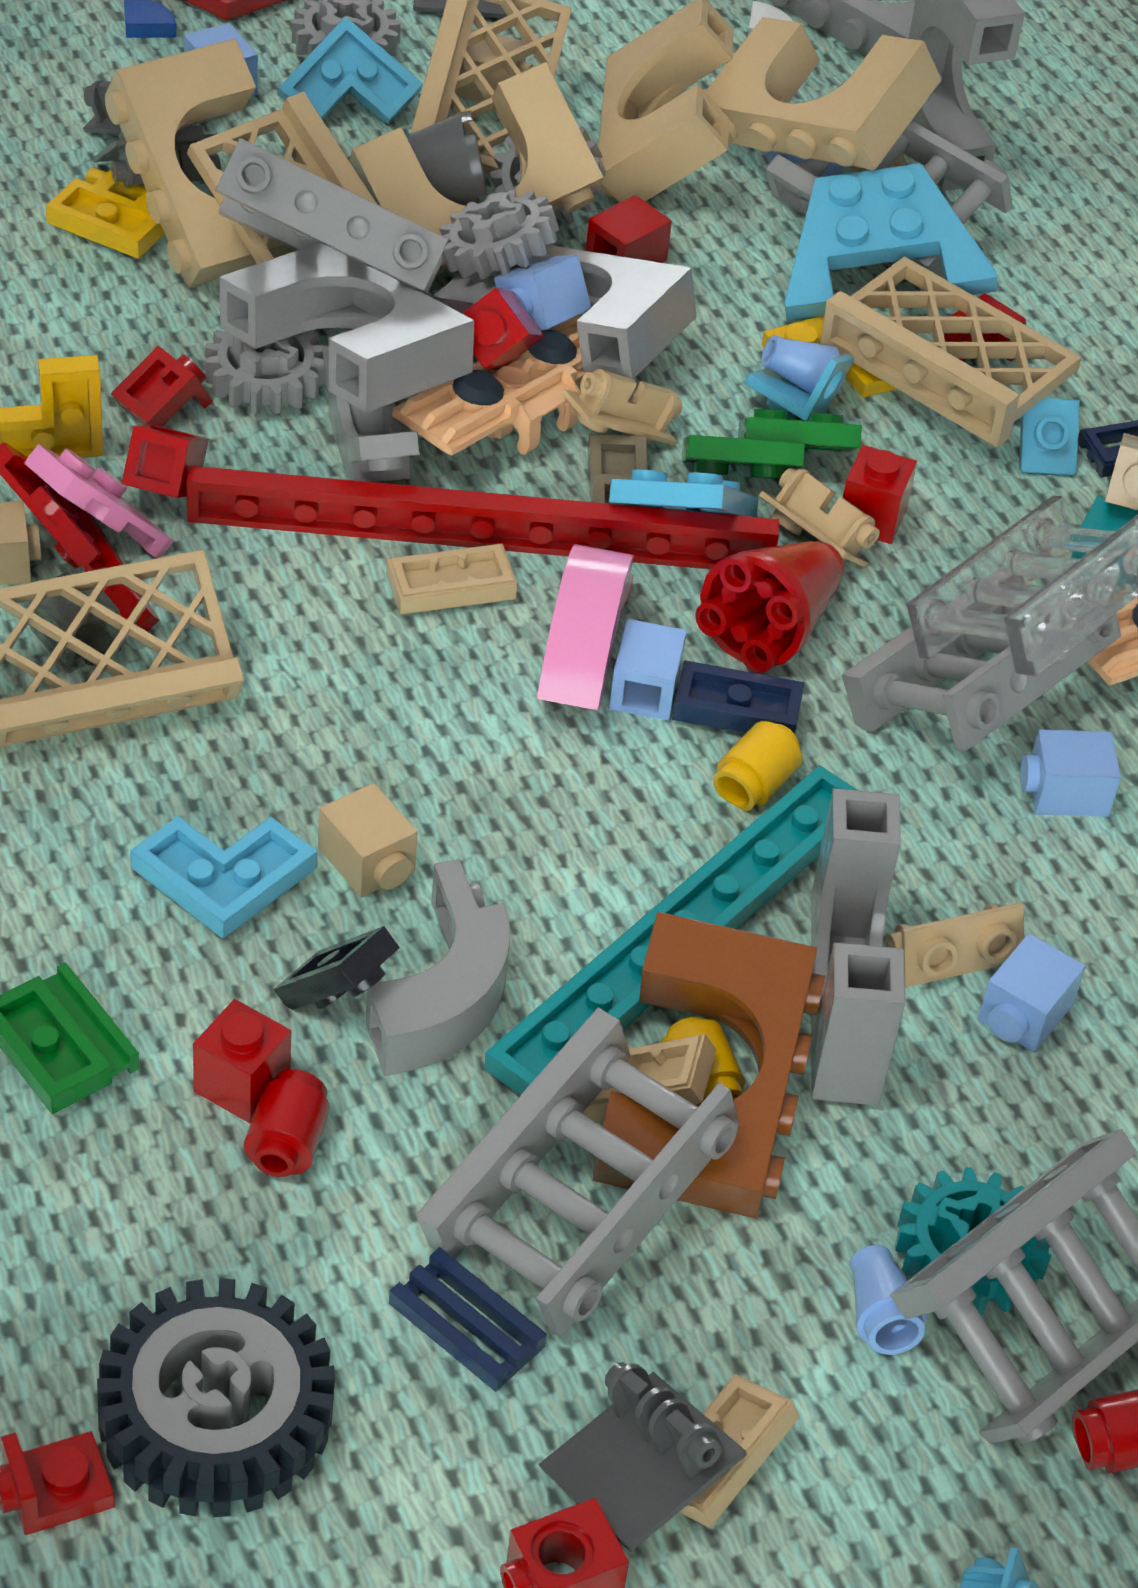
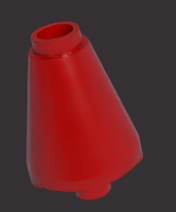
M812 541L746 550L727 556L720 560L705 577L700 594L701 605L698 606L695 613L697 625L704 634L711 636L725 653L743 662L750 671L754 673L767 672L775 666L788 662L806 644L840 585L844 573L842 557L830 544Z

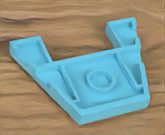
M921 163L815 178L785 298L786 320L791 321L825 315L826 302L833 296L829 273L831 270L895 262L904 256L908 259L940 256L944 279L972 295L997 292V274Z

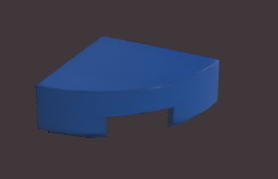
M124 0L126 38L176 37L175 18L165 6L153 0Z

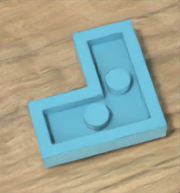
M345 16L280 85L277 95L285 101L286 98L304 91L324 121L350 93L376 117L389 125L419 94L423 83Z
M632 470L631 480L611 479L609 502L613 504L757 517L758 498L741 492V483L723 480L722 475L688 473L687 483L667 482L666 472Z
M179 816L130 850L131 868L222 939L226 938L317 868V850L271 816L226 850H222Z

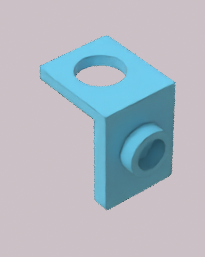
M849 354L831 358L811 394L800 389L769 368L749 373L744 383L767 397L765 403L770 409L787 411L788 418H795L797 416L804 421H809L811 413H825L828 410L855 358Z
M1043 398L1021 416L1019 471L1021 473L1076 475L1080 400Z

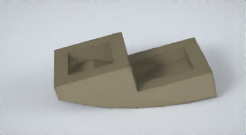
M589 435L588 473L590 501L613 504L609 502L611 479L631 480L632 470H648L647 435Z

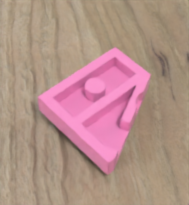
M38 444L24 462L61 496L87 511L116 532L125 531L155 558L164 555L174 542V540L122 497L127 489L125 485L121 484L122 482L100 467L95 471L89 463L66 448L59 456Z

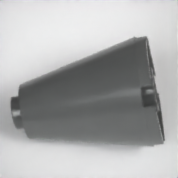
M471 110L457 113L406 136L431 185L445 198L465 206L470 202L478 203V196L487 195L476 133L465 134L463 123L473 121Z

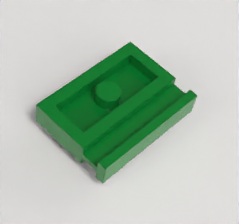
M754 409L753 417H747L739 422L738 438L805 443L804 449L851 452L861 447L862 425L844 424L843 415L811 413L810 421L787 420V411Z
M689 435L683 439L682 461L695 462L694 473L728 475L729 465L751 466V477L780 479L786 469L791 467L796 469L803 466L805 443Z
M66 962L57 966L56 974L44 980L37 976L0 994V1048L51 1114L112 1084V1077L126 1069L130 1074L139 1070V1052Z

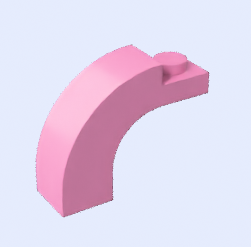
M574 544L569 554L557 595L537 699L598 710L604 700L619 620L623 606L631 594L634 575L631 574L634 555Z

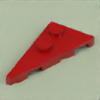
M6 442L0 444V475L55 538L54 546L65 561L74 568L81 569L83 572L124 565L93 515L61 496L24 464L28 458ZM124 584L107 586L102 593L119 615L126 620L143 597ZM149 603L135 623L136 626L147 632L159 621Z

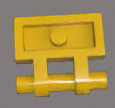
M95 167L90 168L86 174L85 181L75 178L46 205L48 224L137 259L146 253L165 234L161 223L156 224L149 214L146 203V187L141 185L125 187L123 182L114 183L111 170L105 172Z

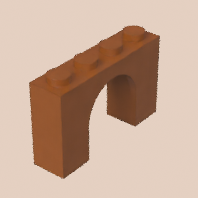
M657 911L642 969L639 1002L708 1017L727 1025L737 1032L748 1044L755 1057L759 1073L753 1084L733 1100L740 1126L732 1146L721 1158L717 1160L711 1159L677 1200L757 1219L762 1196L776 1199L785 1158L772 1155L776 1134L789 1137L791 1134L799 1096L786 1093L790 1073L804 1075L812 1035L801 1033L799 1030L803 1013L817 1016L825 980L824 975L812 973L818 947ZM611 1091L602 1126L647 1156L655 1159L679 1129L625 1094ZM595 1156L593 1181L626 1189L632 1186L633 1180Z

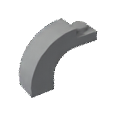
M329 346L322 347L332 427L347 478L349 480L366 482L411 479L409 456L420 455L417 431H404L400 421L392 416L395 402L366 413L329 392Z
M460 859L435 863L433 871L431 904L447 943L448 953L433 967L421 973L378 982L367 990L366 1027L384 1076L427 1067L459 1052L483 1032L493 1019L501 1003L506 984L510 947L508 913L505 903L485 906L478 883L469 884Z

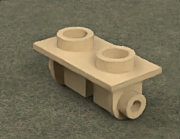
M597 369L583 376L580 383L581 393L564 389L562 393L577 410L578 414L576 417L579 422L596 432L606 433L608 428L621 431L625 435H647V445L652 440L673 446L678 442L666 429L671 419H676L680 415L683 406L682 400L677 397L672 389L640 381L634 395L629 399L637 385L632 378Z
M793 467L787 469L779 480V486L782 490L777 497L761 491L759 494L760 497L776 508L771 518L779 519V524L799 536L805 529L818 539L816 542L830 544L841 555L843 564L846 559L862 567L869 564L857 554L862 547L868 549L878 539L880 531L874 527L875 520L842 497H839L827 514L824 510L836 492L812 476L806 469L796 470Z
M1020 902L998 907L996 904H989L980 912L909 927L907 924L897 925L895 933L886 935L885 945L890 948L904 949L905 988L1001 966L1024 939V904Z

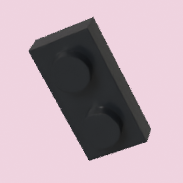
M385 926L317 951L273 990L283 1004L291 1010L311 1003H315L319 1009H322L339 999L347 991L351 997H356L374 986L385 975L380 965L400 947Z

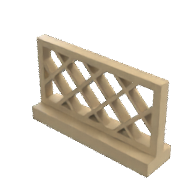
M447 0L410 135L449 118L450 107L455 114L471 110L473 119L493 110L505 129L485 138L474 121L463 123L468 134L476 133L479 151L482 153L480 156L483 172L490 175V172L498 170L499 167L493 158L495 152L492 147L505 142V139L510 135L492 101L494 91L484 76L502 68L506 70L510 77L521 73L515 62L534 54L540 64L547 62L555 77L572 7L548 0H484L501 5L507 14V17L488 25L477 9L479 0ZM535 16H540L557 21L558 23L554 32L537 39L526 21ZM474 23L478 30L471 32ZM515 26L527 44L507 53L496 34ZM485 40L497 58L477 67L466 51V48ZM551 46L550 54L548 55L545 48ZM461 66H463L466 72L459 75ZM474 82L485 98V101L465 109L455 94V90Z
M304 91L286 98L282 109L193 143L189 146L187 152L192 163L221 206L225 196L215 192V189L224 171L217 169L209 156L220 151L232 155L239 138L255 144L256 137L275 130L286 147L283 159L377 204ZM229 219L257 264L274 259L267 248L269 238L263 235L261 238L257 232Z
M905 256L853 295L849 296L840 290L829 298L826 302L820 344L836 346L839 354H849L854 357V364L996 448L1011 437L1013 424L1016 420L1079 370L1082 358ZM905 279L923 289V291H896L895 285ZM872 308H889L890 316H884ZM899 308H927L928 316H901ZM938 308H956L965 313L967 317L939 316ZM915 333H932L934 342H929ZM943 333H971L972 342H945ZM982 333H1000L1009 338L1011 342H984ZM960 359H977L978 368H973ZM988 359H1015L1017 368H990ZM1027 359H1045L1056 366L1053 368H1029ZM1004 385H1022L1023 392L1018 394Z
M204 549L0 588V608L20 619L4 644L0 643V665L6 660L35 677L25 694L0 699V747L237 699L244 677L238 657H233ZM193 570L199 592L188 608L158 590L168 574ZM155 577L150 585L142 581V579ZM124 584L143 596L127 620L97 602L107 586ZM94 589L89 597L80 592ZM61 595L82 607L66 632L35 614L45 598ZM32 601L27 609L18 604ZM150 601L181 618L166 643L135 625ZM201 603L206 618L196 613ZM89 613L120 630L104 655L74 637ZM189 623L211 636L216 656L193 660L173 648V646ZM27 625L59 642L43 667L12 650ZM127 636L159 653L149 669L132 672L112 660ZM66 647L97 665L87 682L71 685L50 672ZM165 658L175 663L160 667ZM105 670L114 675L99 679ZM42 683H45L53 688L38 691Z

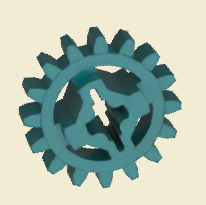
M965 1167L962 1180L959 1182H954L944 1170L937 1172L933 1189L919 1182L915 1186L911 1202H904L897 1224L899 1230L895 1241V1251L906 1254L902 1267L904 1275L911 1276L917 1274L1021 1192L1024 1187L1021 1185L1008 1193L1000 1188L1002 1183L1001 1174L994 1172L989 1177L987 1183L978 1182L974 1170ZM1033 1236L1021 1246L1026 1255L1021 1262L1037 1285L1038 1279H1044L1052 1255L1048 1253L1050 1246L1045 1238L1037 1240ZM985 1275L971 1286L976 1293V1297L972 1302L981 1316H983L987 1301L994 1300L996 1305L1004 1312L1011 1310L1013 1302L997 1278L988 1279Z

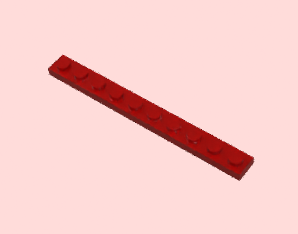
M190 466L187 477V522L468 548L503 543L505 551L569 557L574 544L634 555L633 563L710 570L727 556L741 551L777 546L779 539V519L201 466Z

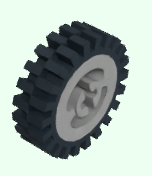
M219 1278V1296L205 1297L203 1279L186 1282V1300L181 1302L177 1301L171 1287L155 1293L154 1313L141 1302L129 1312L130 1329L118 1323L110 1335V1351L103 1349L99 1362V1378H97L98 1430L101 1443L106 1442V1457L113 1469L123 1465L124 1483L134 1492L144 1483L148 1485L149 1502L164 1508L170 1495L179 1498V1514L195 1517L199 1502H212L213 1517L230 1516L231 1501L243 1499L246 1512L248 1513L263 1508L264 1493L269 1490L273 1492L278 1500L291 1492L293 1476L296 1474L304 1480L314 1469L315 1453L323 1454L328 1442L329 1427L332 1425L335 1388L334 1365L329 1366L330 1349L325 1337L315 1341L316 1324L307 1313L294 1322L295 1303L281 1295L272 1308L266 1306L267 1287L251 1283L246 1299L235 1298L236 1279ZM182 1375V1393L175 1398L164 1396L168 1387ZM258 1394L268 1397L269 1400L265 1407L254 1418L249 1420L250 1398ZM231 1419L238 1426L231 1428Z

